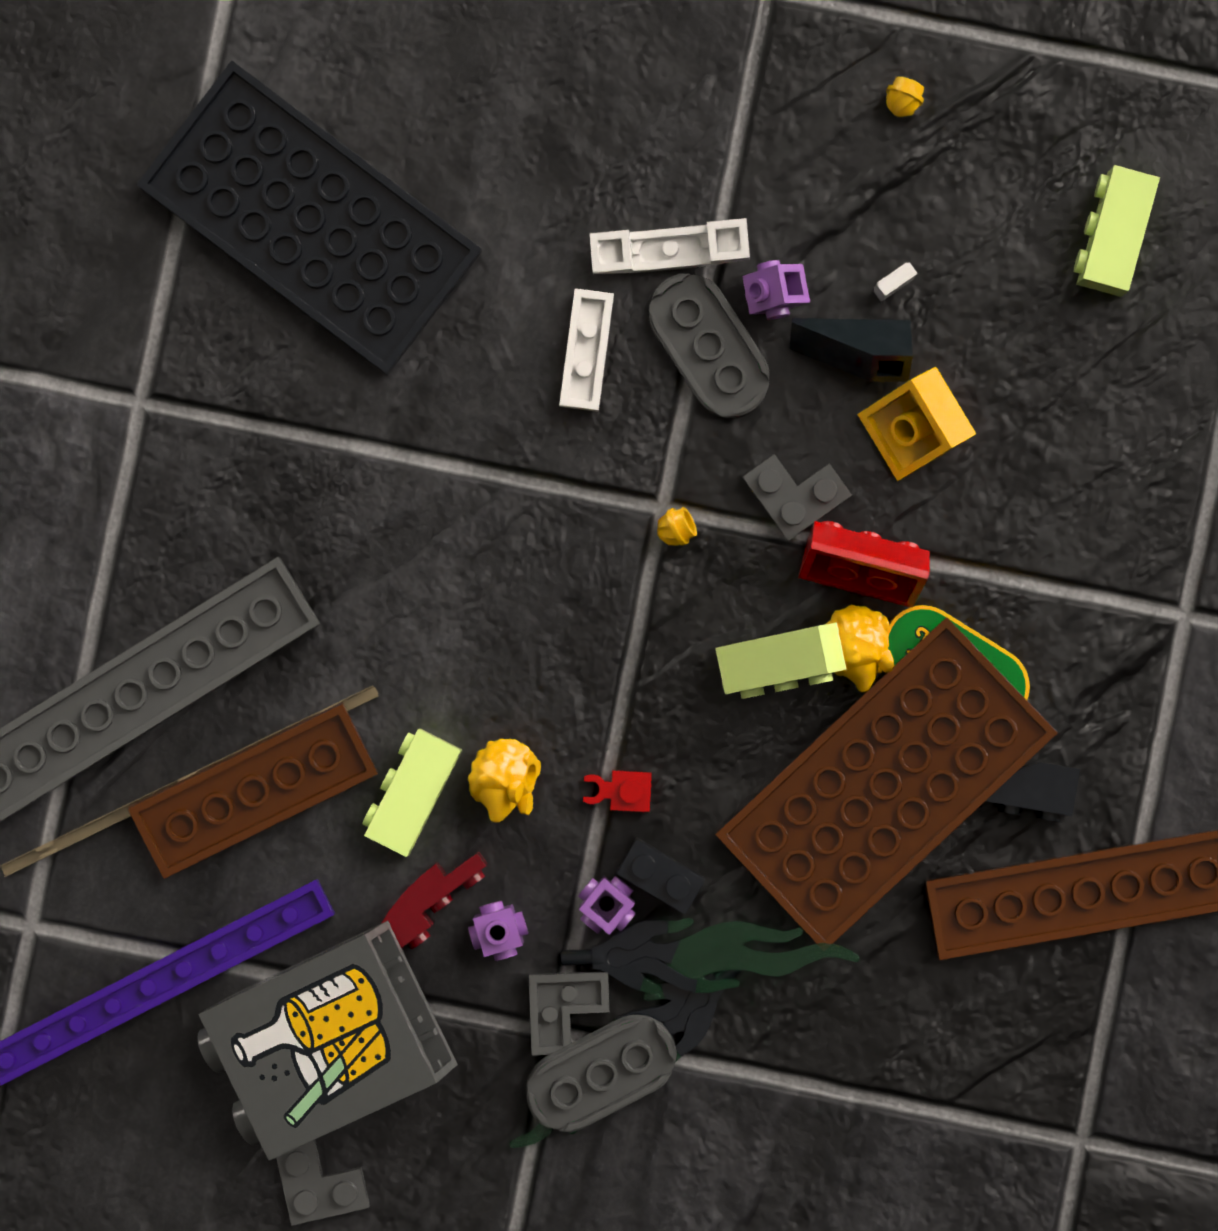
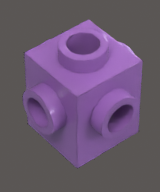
M780 260L767 261L757 265L758 271L742 276L749 314H766L767 320L779 319L789 316V309L810 303L803 264H780Z
M603 876L599 882L592 878L578 895L583 900L579 906V910L583 913V916L580 918L581 921L597 934L602 929L609 935L615 928L622 931L636 914L631 910L635 904V901L630 897L633 889L617 876H614L611 881ZM604 896H610L615 902L614 907L609 911H605L599 906V901Z
M502 900L479 907L481 913L474 916V926L468 927L474 949L482 948L484 957L493 955L495 961L517 955L516 948L523 946L524 943L522 936L528 934L522 911L515 913L513 904L503 906ZM492 926H502L505 929V936L499 940L494 939L490 935Z

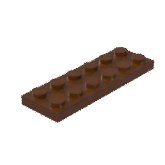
M341 702L129 806L128 811L161 875L165 879L377 775L378 771L344 703Z

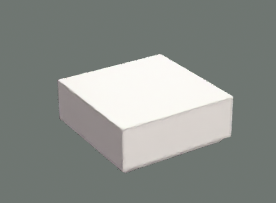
M906 262L877 282L874 287V293L882 302L911 282L917 275V272L910 262Z

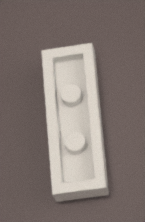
M575 288L560 407L599 412L614 293Z

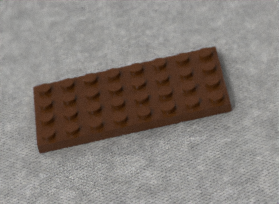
M946 617L893 667L891 672L885 674L715 835L823 951H826L1055 737L1058 732Z

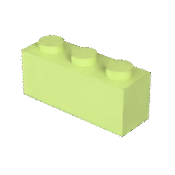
M1114 165L1107 172V175H1100L1094 197L1100 198L1096 213L1090 212L1084 229V234L1089 236L1086 250H1079L1074 265V272L1079 273L1076 285L1122 297L1129 291L1160 177Z
M837 622L715 648L725 694L740 691L741 699L764 695L763 687L774 685L775 692L799 688L797 680L808 678L810 685L833 681V672L847 670Z
M418 729L415 735L408 733L398 754L404 756L398 770L390 768L380 789L386 791L380 805L372 803L362 824L368 827L364 836L408 857L462 749L423 729Z

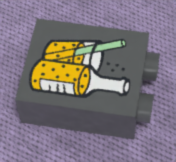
M385 921L245 988L198 1014L204 1025V1028L198 1032V1045L207 1065L214 1072L221 1073L226 1071L239 1100L233 1103L232 1107L236 1127L248 1144L253 1146L261 1144L268 1161L436 1084L458 1065L389 921Z

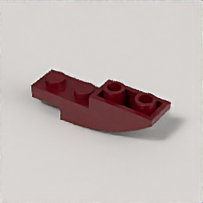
M477 852L453 871L446 874L437 862L400 896L382 923L389 921L401 948L408 944L411 950L431 936L427 929L434 923L425 911L431 908L435 914L454 900L449 894L461 884L468 890L483 879L485 875L481 870L488 863L481 853Z

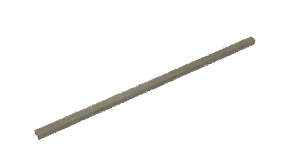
M372 685L0 865L4 875H6L4 877L131 817L128 811L129 806L341 702L344 703L347 711H350L379 697L376 688Z

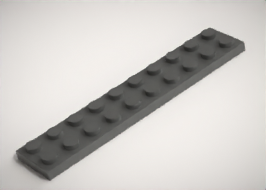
M277 557L0 728V823L321 625L281 558Z

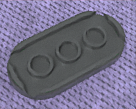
M677 274L662 282L655 290L649 305L650 326L697 401L708 412L723 418H737L755 410L765 398L769 387V367L764 356L719 287L710 279L691 274Z
M628 1015L546 1056L534 1066L526 1084L527 1103L532 1115L540 1124L548 1128L559 1129L562 1132H574L658 1090L668 1081L676 1063V1046L669 1030L652 1017Z

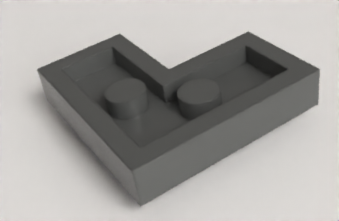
M775 454L742 477L787 542L813 524L814 521H817L852 496L830 463L798 486Z
M608 972L529 974L532 1055H550L571 1044L570 1014L610 1012Z
M315 1140L276 1157L291 1226L370 1207L362 1166L323 1175Z

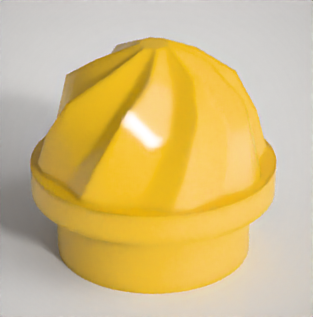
M896 77L893 85H888L886 89L887 107L897 117L913 115L917 108L923 105L924 98L922 94L924 87L912 79Z
M685 507L678 510L670 508L658 520V537L668 545L684 546L689 543L690 538L697 536L695 522Z

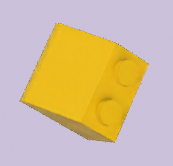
M937 367L909 380L857 414L897 481L976 435Z

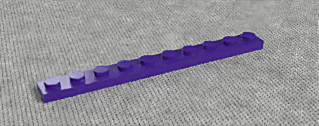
M316 879L1 1040L0 1086L335 915L319 880Z

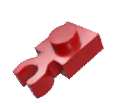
M612 770V782L604 781L602 777L596 774L584 776V781L597 783L599 793L594 797L583 796V802L597 804L604 798L611 799L610 810L650 812L652 772Z

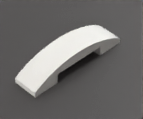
M746 218L707 222V225L639 232L621 230L590 233L593 274L676 270L750 259Z

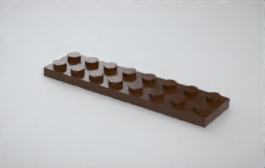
M1218 829L926 880L924 884L937 957L939 960L1217 912Z

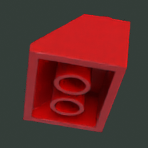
M814 521L807 539L798 578L913 608L929 577L930 551L920 549L917 544L912 542L900 541L897 543L882 539L879 534L874 532L862 531L859 533L844 529L842 525L836 522Z

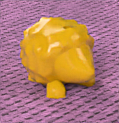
M851 604L844 609L835 610L831 620L826 623L837 622L847 669L834 673L848 678L856 685L858 691L867 692L874 683L877 673H882V671L891 672L893 670L894 660L891 651L888 649L889 622L888 618L882 615L881 612L872 611L866 606Z
M516 739L488 741L485 749L477 751L476 759L471 764L472 771L468 775L471 796L476 802H480L486 807L489 819L492 822L499 823L503 821L516 805L521 814L529 815L533 809L532 791L541 771L540 760H537V757L528 746Z

